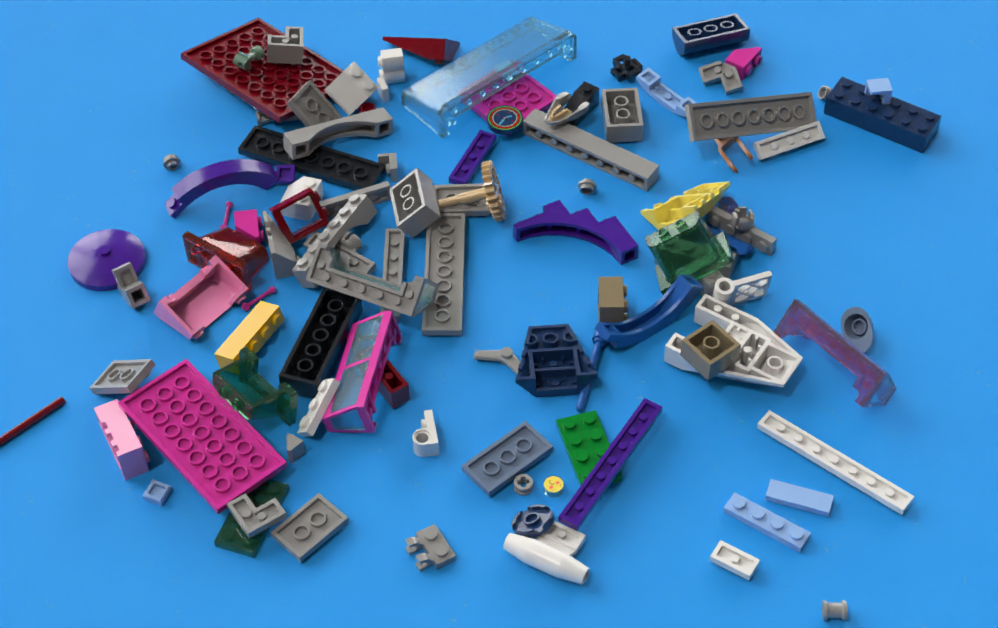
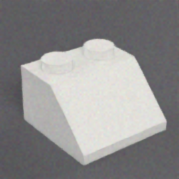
M353 61L324 91L350 116L379 87Z
M306 176L300 178L288 186L280 203L307 188H311L313 191L316 190L322 200L324 196L322 180ZM309 196L280 212L283 216L311 222L316 210Z

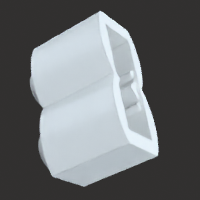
M402 49L381 50L380 56H377L378 66L382 68L378 70L379 78L383 77L387 85L405 82Z

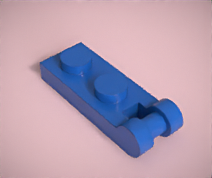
M702 225L700 232L705 234V238L710 241H721L722 246L728 249L734 247L741 255H751L754 252L753 245L708 225Z

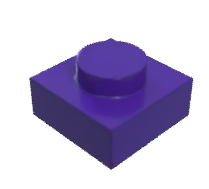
M295 164L276 165V173L279 177L275 181L277 185H290L295 182Z

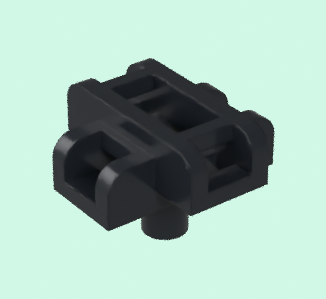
M622 54L613 58L614 67L611 68L610 73L612 76L617 77L618 82L626 79L629 81L632 80V76H637L642 72L643 65L636 58L631 59L630 56Z

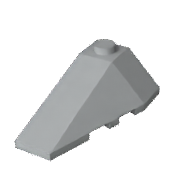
M262 211L275 279L295 276L292 269L300 259L299 255L295 256L292 245L266 211Z

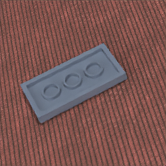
M524 421L463 464L462 471L490 497L514 480L516 476L522 474L553 452V445L527 421Z

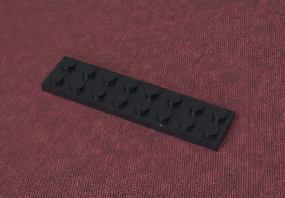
M257 125L253 127L238 148V153L273 165L295 164L296 172L353 190L376 185L386 171L385 164L322 145L316 148L309 156L292 160L284 149L283 133Z

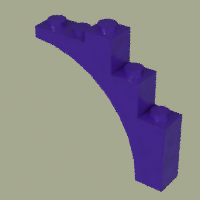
M560 200L543 206V213L513 224V238L516 242L540 236H565L584 240L602 248L612 255L620 265L638 258V244L616 216L598 222L588 208L570 214Z

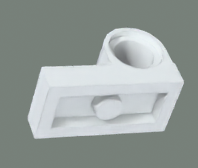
M432 410L424 411V419L421 420L422 429L416 430L412 435L413 451L420 457L439 455V443Z

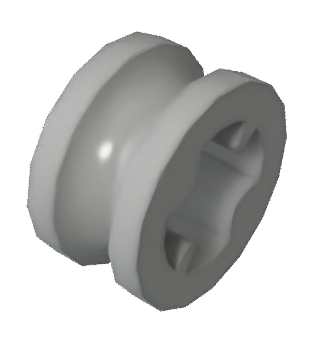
M527 474L516 476L514 479L515 492L520 496L529 495L533 490L532 478ZM521 483H526V487H521Z

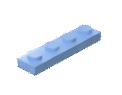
M735 492L724 506V513L799 553L811 536V532Z

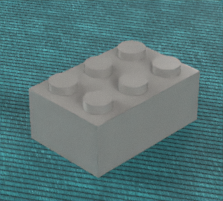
M638 88L602 89L601 109L606 141L610 143L642 141L643 119Z
M418 168L389 189L396 225L411 238L421 233L426 227L441 217L432 179Z

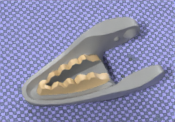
M562 92L553 100L550 109L544 117V122L548 125H558L576 120L587 112L590 103H582L574 112L567 108L564 109L563 106L571 99V94Z

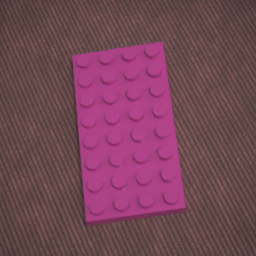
M187 359L118 402L119 407L217 514L227 509V503L245 493L246 495L287 467V462Z

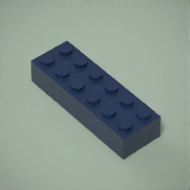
M844 77L840 78L826 97L824 114L920 153H924L939 129L940 115L895 97H891L890 104H882L880 95L866 96L864 93L865 85Z

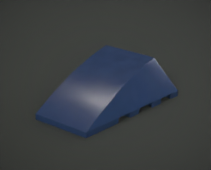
M569 324L528 327L524 343L525 347L522 351V358L515 379L516 384L535 397L578 394L597 378L596 371L592 369L590 360L584 355V350L582 346H579L578 339Z

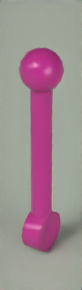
M231 201L226 202L225 218L223 225L220 226L222 233L228 231L227 221L230 208L233 206Z
M271 286L268 291L251 302L243 303L242 309L248 311L250 306L269 294H274L276 288Z

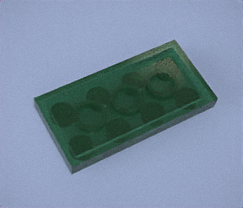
M269 479L247 494V496L256 508L274 498L282 506L290 488L289 484ZM229 512L214 544L215 547L255 558L270 527L248 538Z

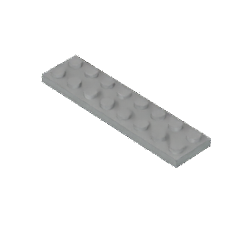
M812 92L685 105L690 142L787 132L816 122Z
M440 213L441 217L431 223L426 231L424 278L440 285L434 303L423 310L422 335H462L465 213Z

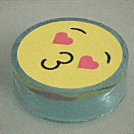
M555 475L545 478L543 481L544 493L549 497L560 496L564 492L563 479Z

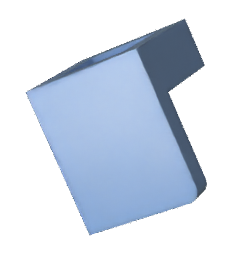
M889 79L867 80L864 91L865 95H880L882 104H890L893 90Z

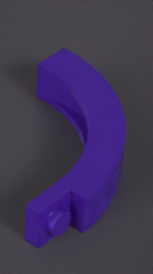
M233 159L213 163L194 171L171 189L174 194L168 199L165 206L169 215L176 218L194 200L211 190L234 184H248L267 191L279 177L272 165L257 160Z

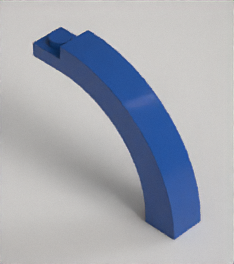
M680 274L668 291L642 313L621 322H598L594 329L600 334L601 339L610 342L615 348L637 344L660 332L677 319L691 305L704 287L691 275Z

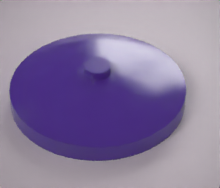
M105 229L93 232L80 239L72 247L67 263L72 279L81 287L92 291H111L118 289V284L112 270L130 262L138 277L144 269L146 254L142 242L135 235L124 230Z

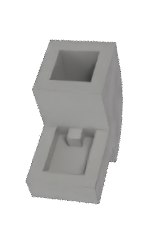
M130 262L112 270L118 284L117 288L129 307L134 309L151 301L144 284L138 280Z

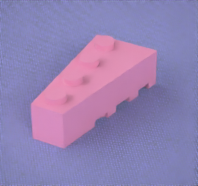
M116 399L95 407L94 410L100 427L126 481L148 472L147 463L150 462L147 451H143V444L139 435L135 434L136 429L133 422L128 420V416L119 407V401Z

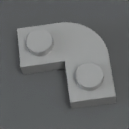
M717 61L698 68L704 86L721 80L726 95L743 89L740 77L734 66Z

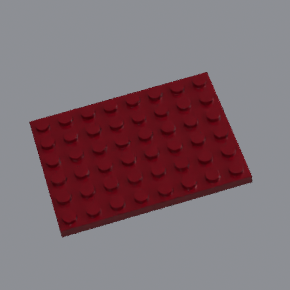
M260 18L254 19L181 53V60L278 123L296 115L286 103L307 81L311 80L328 99L330 96L324 90L344 71L304 45L302 64L268 63V35L285 36V34ZM257 45L262 47L265 52L264 58L251 62L249 71H245L233 64V59L238 52L249 54L250 50Z

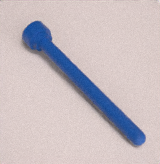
M596 330L592 337L594 348L590 358L593 370H596L602 347L608 343L600 338V334ZM592 382L580 392L576 405L578 412L584 410Z

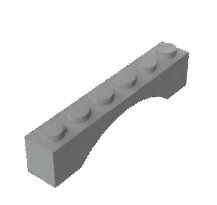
M382 107L283 133L284 149L294 160L309 156L322 144L338 138L351 136L377 138L392 134L393 118Z
M353 194L344 207L339 210L335 218L329 222L326 229L319 234L317 240L307 249L303 257L297 261L292 272L301 287L317 288L318 284L306 281L318 243L334 249L339 239L348 230L358 225L368 224L377 213L368 195Z

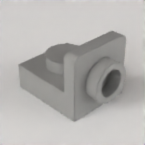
M396 153L378 154V163L385 164L387 175H391V182H397Z

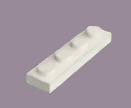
M816 121L754 142L753 147L760 161L824 139L825 136L820 122Z

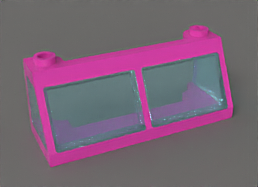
M383 311L352 324L351 330L347 334V343L335 377L340 384L322 417V423L325 424L328 432L375 433L377 423L372 422V415L377 411L374 405L390 348L391 346L401 345L403 338L392 311Z

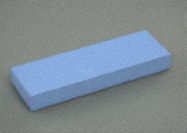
M770 479L765 500L829 517L834 495Z

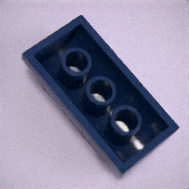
M735 13L672 27V37L678 54L683 56L748 41L750 28Z

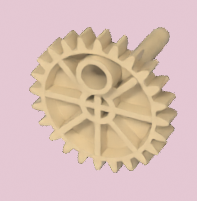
M489 160L481 163L483 188L437 200L438 208L486 199L488 211L493 215V219L496 222L505 220L504 197L493 162Z

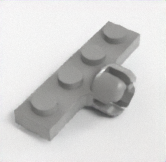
M714 206L708 212L707 222L712 226L753 245L754 248L769 256L775 252L777 239L755 227V214L751 209L749 214H747V207H738L731 215Z
M347 231L339 239L334 249L349 255V268L371 274L376 268L375 262L357 253L362 247L361 240L355 234L350 236L351 232ZM313 232L303 244L305 249H308L321 233Z

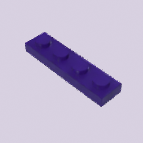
M483 130L478 132L450 174L449 183L468 184L496 142V134Z

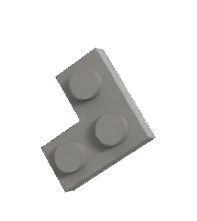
M245 493L227 503L228 510L248 538L287 518L285 510L276 498L256 508Z

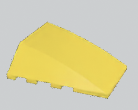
M730 181L701 184L683 192V195L669 198V201L663 204L660 202L653 205L654 209H643L640 212L659 231L686 230L714 207L731 184Z

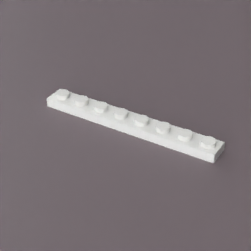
M769 410L758 422L757 429L897 513L903 515L913 502L914 496L772 411Z

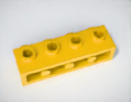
M260 301L214 353L220 368L238 374L243 370L283 323L284 317L278 305Z

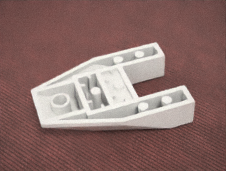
M704 294L695 306V323L704 326L711 320H714L741 344L739 360L717 374L716 377L746 383L784 387L802 362L803 357L758 318L707 294ZM674 333L665 345L664 361L681 370L699 373L680 355L682 339L685 337Z

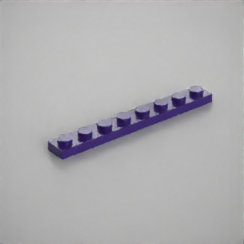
M646 398L642 400L558 516V522L578 531L662 413V406Z

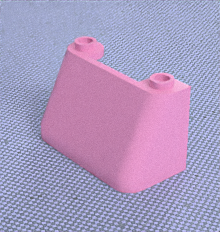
M217 255L208 261L210 263L209 266L207 265L205 268H202L195 277L178 291L162 298L154 311V314L160 320L189 340L193 338L198 340L204 334L203 330L235 303L239 305L246 299L245 294L249 288Z

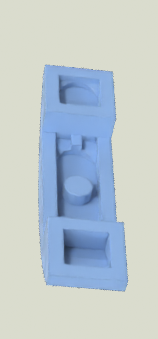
M650 68L645 69L636 76L642 88L656 102L675 114L686 117L685 105L697 103L690 97L683 99L661 83V76Z

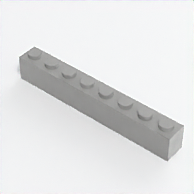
M534 109L523 120L524 135L646 192L658 179V164L566 122L558 125H548L544 122L545 112Z

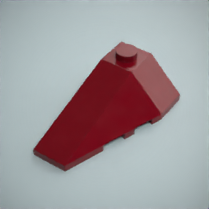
M383 37V40L424 58L434 60V64H445V61H452L460 46V42L444 38Z

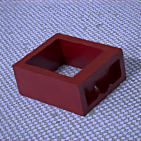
M307 188L269 208L280 231L290 244L329 224L327 218L330 215L325 207H321L319 203L321 198L316 190L313 191L311 188ZM309 196L320 219L291 233L280 211Z

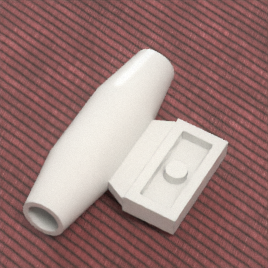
M554 521V524L547 532L538 536L537 540L509 533L505 539L504 550L523 563L558 579L583 585L590 572V568L572 557L577 554L585 542L586 535Z

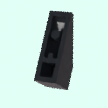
M584 81L574 91L564 109L567 108L574 112L584 102H588L590 105L585 114L576 120L566 123L577 127L599 104L600 88Z

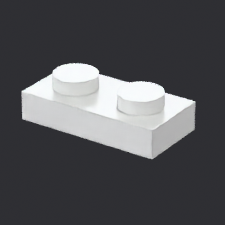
M721 540L710 556L711 562L748 581L760 563L759 559Z

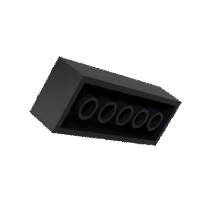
M327 287L323 288L278 375L281 391L312 399L316 397L318 386L323 380L330 379L347 343V334L350 332L352 324L358 322L363 312L362 299Z

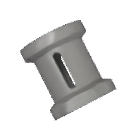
M822 600L823 621H827L828 618H841L843 621H846V600L841 602Z

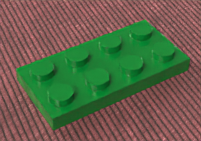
M596 410L556 420L557 429L579 486L582 485L610 446ZM621 471L617 474L612 483L622 481Z

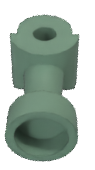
M258 45L253 47L249 54L238 52L233 59V64L245 71H249L251 62L264 58L265 52Z

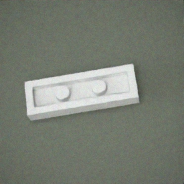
M331 378L325 379L320 383L316 397L308 406L309 411L299 423L298 434L303 437L314 435L340 384L338 380Z

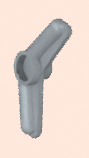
M504 347L501 350H478L473 355L476 360L498 361L518 374L520 360L509 347Z

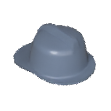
M860 307L847 309L841 318L844 345L850 353L860 355L865 353L873 342V322L864 309Z

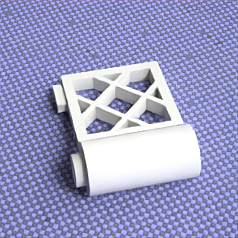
M766 271L734 281L725 277L720 278L715 282L712 297L730 306L767 296L772 273L771 271Z

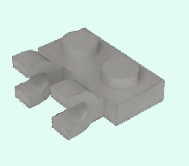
M435 524L416 532V537L405 539L408 545L405 547V550L409 556L421 549H424L426 552L416 555L418 561L416 567L419 572L431 565H434L437 570L456 561V555Z

